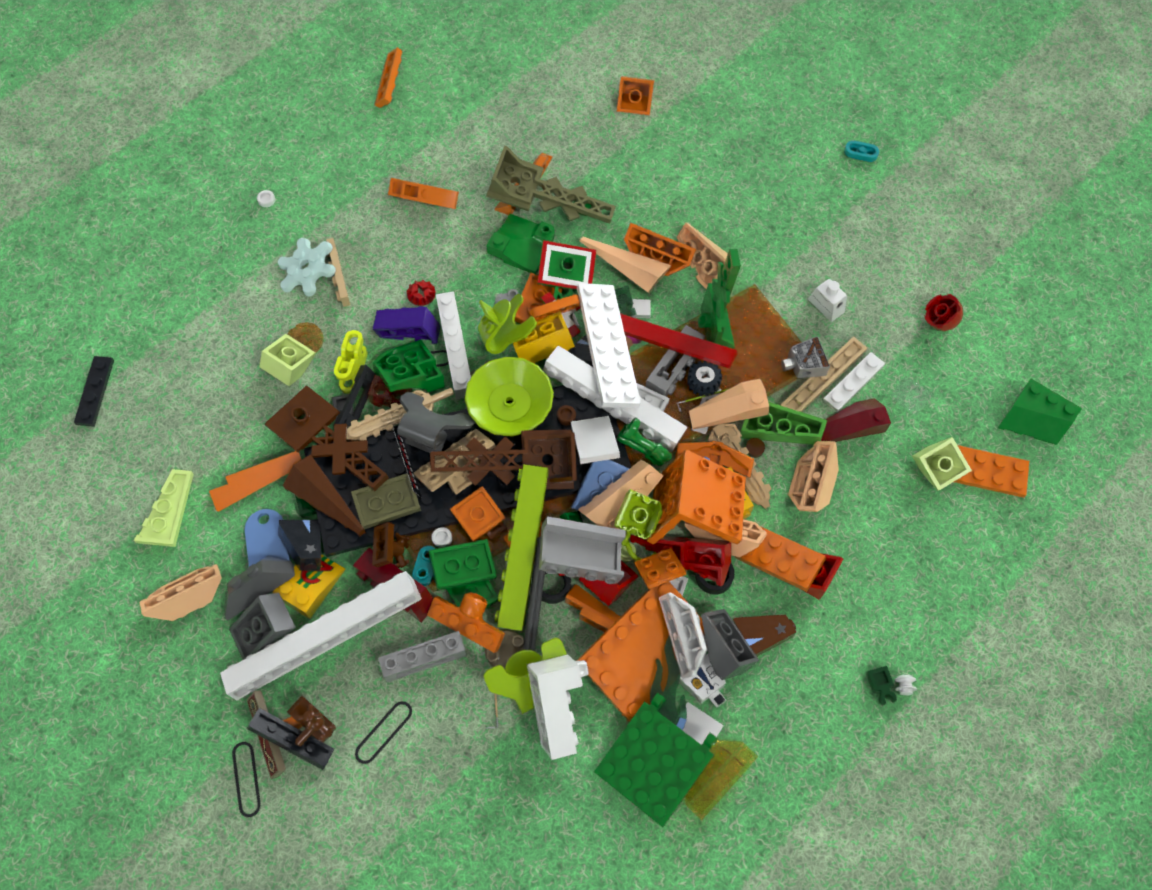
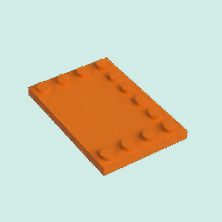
M670 582L648 589L576 660H584L587 663V676L628 722L631 721L644 701L650 705L657 692L662 695L681 674L659 597L667 593H673L685 602L687 601ZM700 617V626L705 636L702 618Z

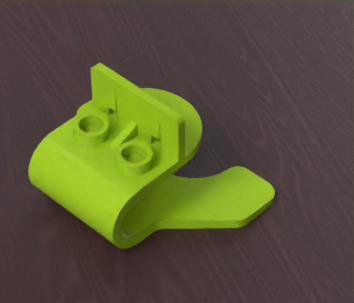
M516 294L510 302L506 299L500 300L493 307L482 300L479 301L485 315L481 318L478 325V332L489 353H502L511 343L527 338L536 327L537 321L533 316L521 324L515 323L516 313L524 301L521 294Z
M552 638L541 645L542 657L533 650H521L509 658L505 670L501 665H496L486 670L483 678L489 691L514 699L522 714L534 709L527 664L567 655L559 638Z

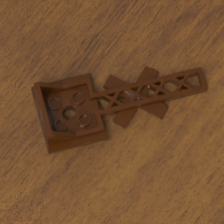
M307 385L264 424L297 453L312 441L317 445H312L311 456L313 458L333 457V475L345 474L347 469L374 492L389 479L384 471L361 454L368 453L367 440L347 442L346 423L335 424L334 431L328 427L340 412ZM302 415H306L304 419L299 420ZM321 430H324L325 437L317 438L316 435ZM352 454V458L346 459V455ZM365 463V469L356 470V464ZM378 474L380 477L372 483L369 480L370 475Z
M571 430L521 431L522 450H510L514 444L506 436L493 450L486 449L474 437L466 445L470 451L430 452V473L471 472L466 478L476 486L489 471H492L507 485L515 477L511 471L523 469L525 464L548 468L546 490L574 489V482L577 480L575 432H571ZM517 455H522V466H519L513 460ZM544 455H548L551 458L550 465H545L542 462ZM435 456H442L448 463L444 467L435 468ZM458 456H463L468 463L464 467H459L453 461ZM503 456L508 460L505 465L500 462ZM476 457L481 461L479 465L473 461Z

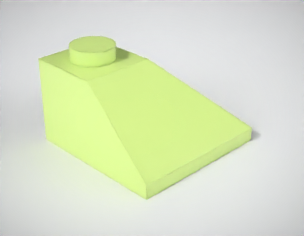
M953 437L932 444L912 456L920 471L937 491L972 471Z

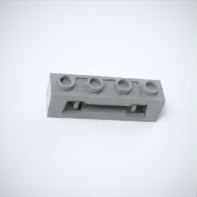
M687 325L681 331V333L705 339V335ZM668 349L648 377L646 388L666 397L668 394L672 395L676 389L675 384L678 380L682 381L686 374L685 370L687 367H692L696 358L684 354L672 370L671 377L669 378L667 370L677 358L679 352Z
M457 631L379 657L378 659L383 676L388 683L467 655L460 633Z

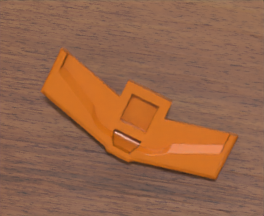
M723 442L678 443L675 459L685 450H689L701 457L706 456L710 461L718 465L731 467L732 470L751 478L754 459L724 445Z

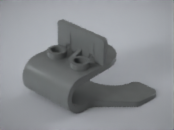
M407 392L400 397V403L407 413L402 417L397 433L406 438L405 442L426 452L443 450L444 442L447 438V433L444 429H469L475 424V421L464 413L441 415L428 410L423 405L424 398L417 394Z

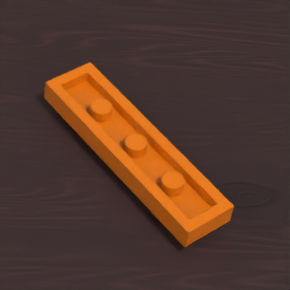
M398 47L387 54L375 101V106L378 108L388 105L392 100L391 95L395 88L398 67L402 61V50Z

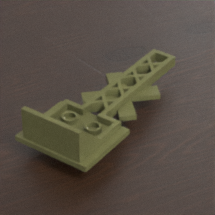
M504 145L486 197L529 211L535 197L543 200L539 202L543 212L561 206L569 221L578 219L580 217L578 213L610 224L616 206L587 196L583 186L572 190L563 188L557 176L548 179L547 182L541 180L544 167L519 159L508 146ZM538 186L542 187L543 191L539 192L536 191V189ZM584 204H591L593 208L587 209ZM600 210L610 211L609 216L602 214Z

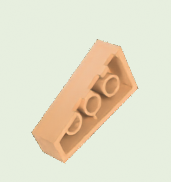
M640 460L623 473L621 478L609 484L606 490L594 496L591 502L586 506L583 505L578 510L598 526L619 529L614 527L615 519L629 489L648 496L662 479L663 475L650 464Z

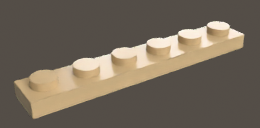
M853 336L828 360L830 368L826 376L810 377L780 406L803 412L866 352L867 347Z

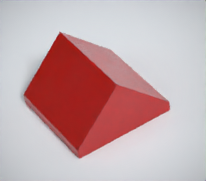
M823 554L826 556V560L806 593L820 600L843 561L842 557Z

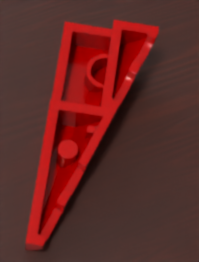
M633 534L630 535V542L638 543L648 551L659 553L672 548L684 569H690L700 574V577L716 582L718 586L724 585L731 563V542L664 536V538L652 544L647 542V539Z

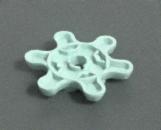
M300 238L297 241L298 249L294 251L293 256L280 257L278 260L279 267L282 270H287L288 273L287 277L281 282V289L284 292H290L295 286L302 285L304 294L309 297L316 292V280L322 276L332 277L336 269L333 265L325 263V257L332 251L331 243L323 241L316 248L311 249L310 241L306 238ZM309 262L308 267L303 269L302 266Z

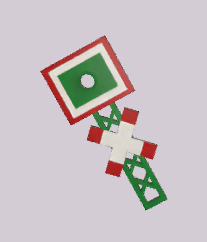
M543 240L537 284L554 287V295L548 292L540 300L547 304L556 301L557 297L560 300L572 296L573 291H577L578 283L592 284L596 250ZM563 263H570L572 268L565 269ZM559 288L569 289V292L562 296L558 290ZM581 306L561 313L572 339L580 334L581 331L571 320L570 316L581 309Z

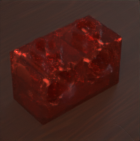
M375 375L368 392L370 402L377 407L384 405L391 408L393 403L401 404L400 398L396 399L395 397L402 396L407 392L412 393L413 390L409 388L390 392L381 377ZM380 391H385L383 394H377Z

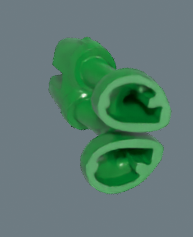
M635 417L622 428L616 440L645 455L644 458L652 464L662 466L672 458V454L659 442L654 443L643 437L639 433L641 422Z

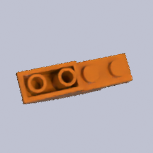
M391 178L388 195L452 209H456L459 194L457 191Z

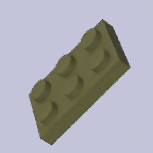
M408 473L386 480L375 492L368 486L351 492L361 525L364 529L421 511Z

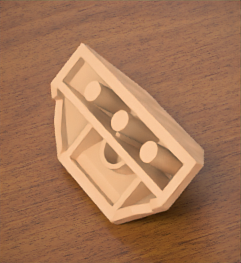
M817 441L813 445L814 447L798 460L788 495L799 511L818 512L830 504L839 471L835 441Z
M743 519L742 541L737 545L731 542V556L740 558L759 547L767 536V532L756 522ZM685 522V527L696 539L727 541Z
M218 565L199 568L160 587L151 593L147 599L139 602L142 615L174 621L185 617L188 613L198 608L205 607L208 603L212 602L222 579Z

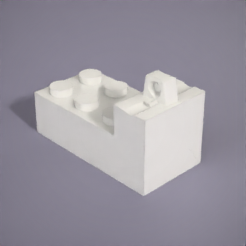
M569 655L527 664L542 748L551 760L576 754L578 738L572 728L575 720L572 711H569L568 704L571 703V697L568 690L583 686L581 677L588 675L587 663L584 660L574 661Z

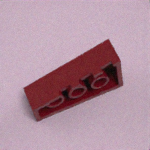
M368 548L353 564L357 570L356 575L364 582L368 580L373 589L378 584L385 583L395 575L403 573L401 569L392 563L379 568L373 566V550L371 548ZM414 579L422 599L403 609V611L411 614L422 623L428 616L433 597L425 586Z

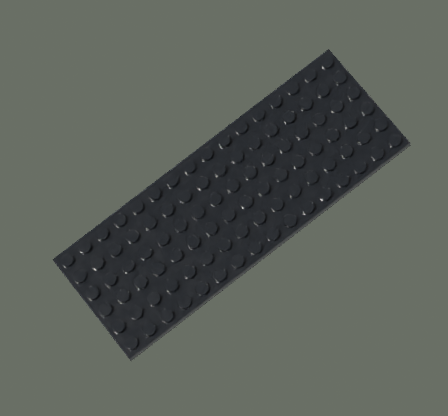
M564 385L552 388L554 392L552 408L543 423L533 429L571 430L572 432L571 425H562L557 420L558 409L561 406L569 405L576 411L575 421L609 416L615 439L620 432L616 418L609 412L598 408L593 402L581 397L576 391ZM509 400L507 403L511 404L513 401ZM466 408L442 415H456L458 413H464L466 415L469 414ZM476 422L469 429H444L447 433V438L442 451L447 450L453 443L458 442L475 429L493 441L496 446L505 436L494 435L480 428ZM386 429L382 430L376 438L373 435L366 437L368 453H361L384 471L389 479L407 474L394 430L389 432ZM521 434L506 436L514 444L510 450H522ZM402 437L413 472H416L421 466L430 462V453L405 442L406 438ZM616 440L620 458L610 460L631 468L625 445ZM576 444L577 480L574 482V489L546 490L544 502L578 492L591 462L580 464ZM312 446L304 448L305 457L312 454ZM352 454L346 455V459L352 458ZM517 455L513 460L519 466H522V455ZM544 455L542 462L545 465H550L551 458L548 455ZM504 456L500 460L503 465L508 461ZM333 457L313 458L361 524L351 492L367 487V485L347 469L345 474L333 475ZM365 463L356 464V470L365 469ZM519 470L511 471L515 477L507 485L492 471H489L476 486L472 483L457 495L452 491L448 482L431 492L416 478L422 496L420 497L416 494L421 511L388 521L394 524V540L397 539L396 533L407 537L440 527L459 524L450 508L482 486L501 512L516 509L518 501H515L516 489H520L521 481H518ZM378 474L370 475L369 480L374 483L380 476ZM316 509L326 557L373 546L374 527L379 525L364 529L366 533L359 536L350 528L344 527L337 520L331 519Z

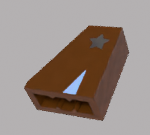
M786 614L736 617L733 619V622L757 657L793 638L796 634V626L791 619L787 618Z

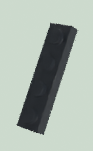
M94 356L75 416V425L95 427L113 367V358Z
M258 708L246 728L321 770L326 767L334 751V748L312 736L302 746H297L295 743L296 738L303 731L261 708Z

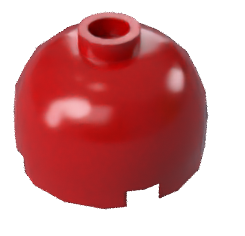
M940 294L931 299L926 305V316L924 315V318L936 330L949 331L957 327L962 321L963 307L955 296L951 294L942 296Z

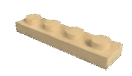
M334 238L326 239L327 242L332 244V251L327 255V258L331 257V261L328 263L336 269L332 280L334 287L338 286V291H335L338 302L342 301L343 307L350 306Z

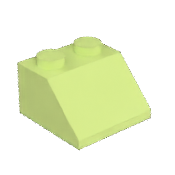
M285 334L262 350L259 367L290 386L303 375L316 353Z

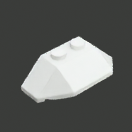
M667 593L659 597V601L682 679L696 675L707 652L706 639L702 633L700 617L696 613L695 608L673 593Z

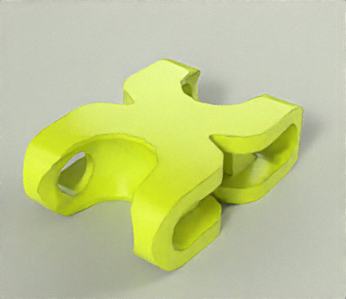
M356 330L348 331L345 334L341 346V356L337 358L334 367V374L339 380V387L346 394H350L361 365H365L368 355L366 347L363 346L362 334ZM357 337L356 344H350V339ZM352 380L353 384L346 388L344 386L345 382Z

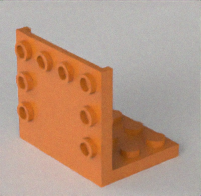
M685 450L661 473L663 477L654 487L653 499L661 503L662 515L655 532L647 538V542L655 544L683 520L736 545L742 541L746 477L689 450Z

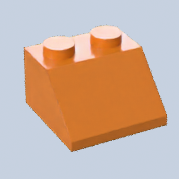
M621 76L617 111L650 115L655 80Z

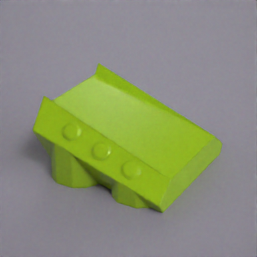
M629 489L615 519L614 527L647 539L655 532L662 515V505L655 499Z

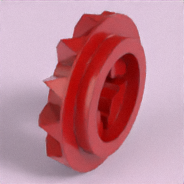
M423 279L419 282L415 280L412 285L409 284L407 290L408 300L417 306L428 305L434 300L436 295L435 287L430 281L425 282ZM418 288L424 291V297L418 293Z

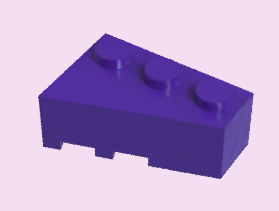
M427 307L387 308L376 311L373 330L380 338L404 340V337L415 338V341L421 339L432 340V344H437L441 325Z

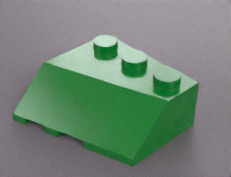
M1031 378L1014 401L998 428L1057 445L1073 424L1082 408Z

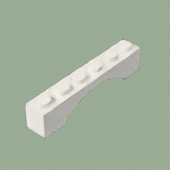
M453 291L436 294L455 398L458 400L464 398L471 375Z

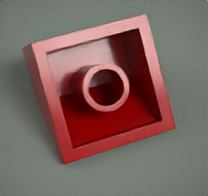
M621 560V571L624 572V577L618 583L608 584L601 580L589 581L584 577H580L579 580L586 588L597 595L602 602L609 606L637 580L639 575Z

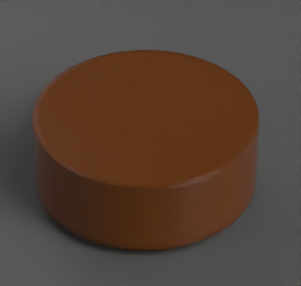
M569 405L561 406L557 411L558 422L562 425H571V422L576 420L575 409Z
M758 438L748 440L745 446L749 451L748 455L753 458L762 456L765 450L764 442Z

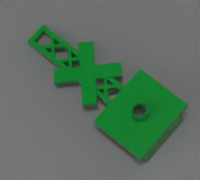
M729 249L725 264L718 262L717 279H712V283H708L700 308L701 315L698 318V327L704 328L707 341L732 349L735 348L726 306L727 303H730V295L741 267L737 249Z

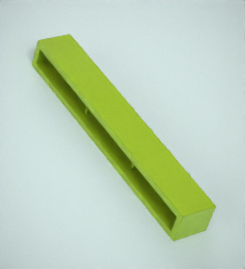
M524 464L523 469H519L518 481H521L520 489H516L515 501L518 502L517 508L512 511L511 521H514V527L509 530L508 541H511L510 549H506L505 561H508L507 570L503 569L501 581L505 583L504 589L499 591L498 602H501L500 610L496 611L495 622H498L497 627L520 631L524 629L549 472L548 468Z

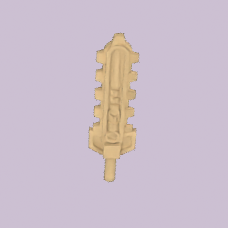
M452 388L432 396L421 390L412 392L424 398V407L432 412L435 402L454 395ZM393 403L391 408L386 411L382 408L374 416L370 414L365 415V420L351 421V426L347 429V440L362 441L367 440L366 437L371 435L376 438L382 430L386 429L389 432L393 430L394 425L400 423L402 417L407 412L402 404Z
M724 423L713 426L714 428L708 438V442H723L724 445L745 455L749 453L746 447L741 448L739 444L742 435L735 424ZM754 461L751 478L742 475L746 477L745 489L749 494L748 497L751 502L753 501L755 504L761 505L766 509L770 507L769 492L772 488L769 484L764 485L762 481L764 475L762 472H756L754 467L757 464Z

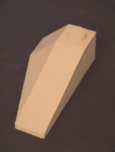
M685 223L677 235V239L680 243L696 249L690 266L691 268H696L698 282L707 289L708 283H712V279H717L718 262L725 264L728 253L690 224Z
M761 379L741 382L689 410L692 429L768 415L769 403Z

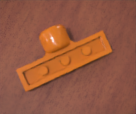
M466 593L459 607L436 596L427 614L452 630L459 631L461 635L493 653L498 652L505 635L504 632L483 620L487 600L476 593Z

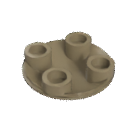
M502 630L505 635L498 652L493 653L485 648L486 658L493 667L501 665L505 670L509 658L516 652L525 650V648L523 649V637L510 630Z

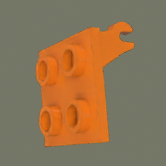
M672 548L634 562L648 589L687 575Z

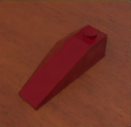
M875 398L853 403L825 419L827 423L821 441L838 442L886 432L891 424L886 407Z

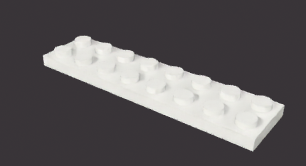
M578 283L577 292L601 406L639 408L641 402L614 286Z

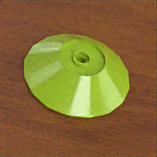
M502 357L487 362L474 372L467 383L464 400L468 414L480 428L494 435L516 436L520 435L521 431L533 430L543 423L552 408L554 392L549 377L538 365L524 358ZM511 400L513 403L508 404L507 401Z

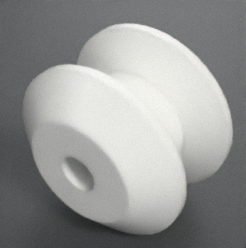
M911 675L898 676L895 678V682L899 683V687L895 688V690L900 691V695H912L913 691L917 690L916 687L912 686V682H915L916 678Z

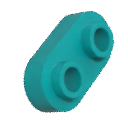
M853 140L846 144L844 153L849 158L873 162L878 158L879 148L873 144Z
M425 546L419 551L412 573L413 579L423 586L429 585L434 578L430 559L424 557L429 550L435 549L432 546ZM421 572H426L424 577L419 576Z

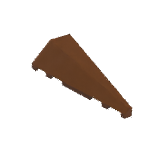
M311 454L293 465L283 484L285 490H289L299 499L305 500L312 507L331 519L337 520L344 527L350 528L357 535L361 536L366 533Z

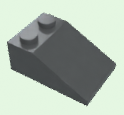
M274 593L258 596L229 630L244 660L247 656L263 650L265 646L274 644L283 639L285 635L291 634L296 627L280 594Z
M725 609L706 612L701 615L709 660L715 674L721 680L742 675L759 661Z

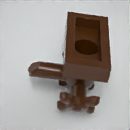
M303 696L287 711L290 716L305 728L296 738L295 743L297 746H302L311 735L323 743L336 730V726Z

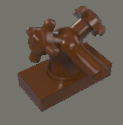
M389 522L374 527L372 565L379 568L393 563V557H395L397 564L394 565L398 568L405 567L409 563V559L405 560L403 557L404 547L409 548L408 541L410 537L400 536L399 533H396L397 540L394 541V524Z

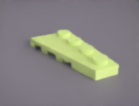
M172 469L161 489L160 497L154 502L148 519L146 518L142 524L141 532L134 539L136 543L176 546L194 475L192 471Z

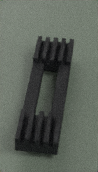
M367 365L360 366L354 379L355 383L343 409L340 410L334 425L346 423L348 429L351 426V421L359 420L377 379L376 374ZM361 386H363L362 388L364 390L361 394V397L357 403V406L353 414L351 415L349 412L354 404V401L358 395Z

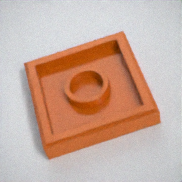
M483 486L450 508L452 514L473 542L506 519Z

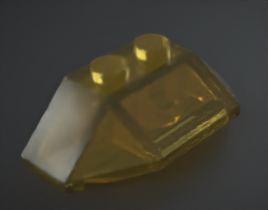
M717 740L710 750L715 756L686 795L685 805L701 821L758 758L742 741Z

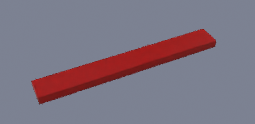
M620 313L626 336L729 369L738 354L735 349Z

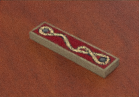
M254 691L247 699L252 718L258 708L268 712L262 691ZM257 735L270 778L275 779L286 770L280 748Z

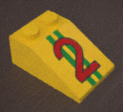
M321 554L320 570L299 571L295 565V576L273 590L272 593H279L286 605L311 619L346 569Z

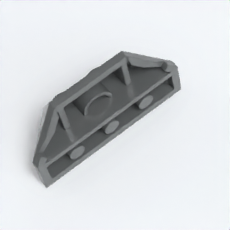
M267 556L258 563L249 566L240 575L234 576L227 584L224 604L225 619L227 621L248 608L258 596L269 594L295 576L293 563Z

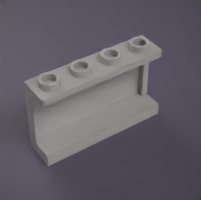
M547 516L541 527L539 570L545 571L548 574H565L567 577H584L589 581L601 580L608 584L618 583L624 577V572L621 571V543L625 539L626 530Z

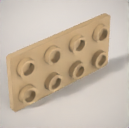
M475 429L458 442L453 443L445 451H470L466 445L474 437L488 450H492L496 445ZM442 456L435 457V468L444 467L448 463ZM458 456L453 461L459 467H464L468 463L463 456ZM477 457L473 460L477 465L481 463ZM430 462L414 472L415 477L431 492L448 482L452 491L457 495L472 484L466 478L471 472L430 473Z

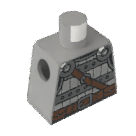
M818 336L791 347L788 359L781 360L782 369L784 371L793 369L797 378L826 376L830 368Z

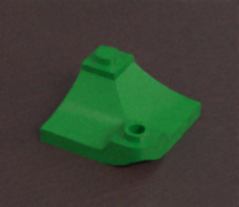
M510 213L500 229L491 236L486 245L487 253L503 259V263L536 275L540 267L543 240L553 242L555 229L548 223L542 221L541 223H534Z
M422 340L389 349L380 354L373 362L374 373L377 377H381L390 392L419 388L425 389L428 393L445 387L444 375L436 366V359Z

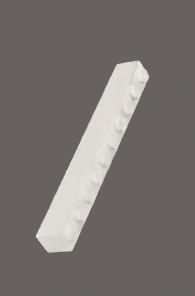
M406 571L399 573L391 580L378 584L371 591L360 594L349 603H344L338 609L322 615L316 621L303 625L296 632L287 634L283 639L274 644H269L263 650L247 656L243 661L230 665L220 673L226 694L235 700H239L418 602L422 598L414 579Z

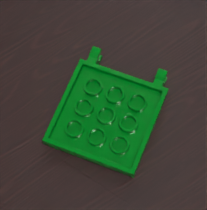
M657 692L650 705L644 701L594 773L661 827H664L715 756L710 750L719 738L709 732L701 745L658 712L667 699Z

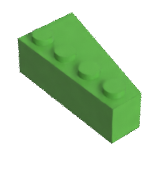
M768 402L769 414L745 419L741 428L742 437H740L743 439L758 438L763 441L814 445L817 441H821L827 420Z

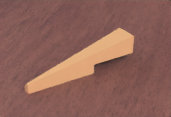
M586 237L580 239L582 244L590 249H595L598 256L649 294L671 267L669 264Z

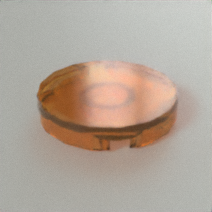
M299 323L288 332L289 336L315 353L322 348L324 343L323 332L314 323Z

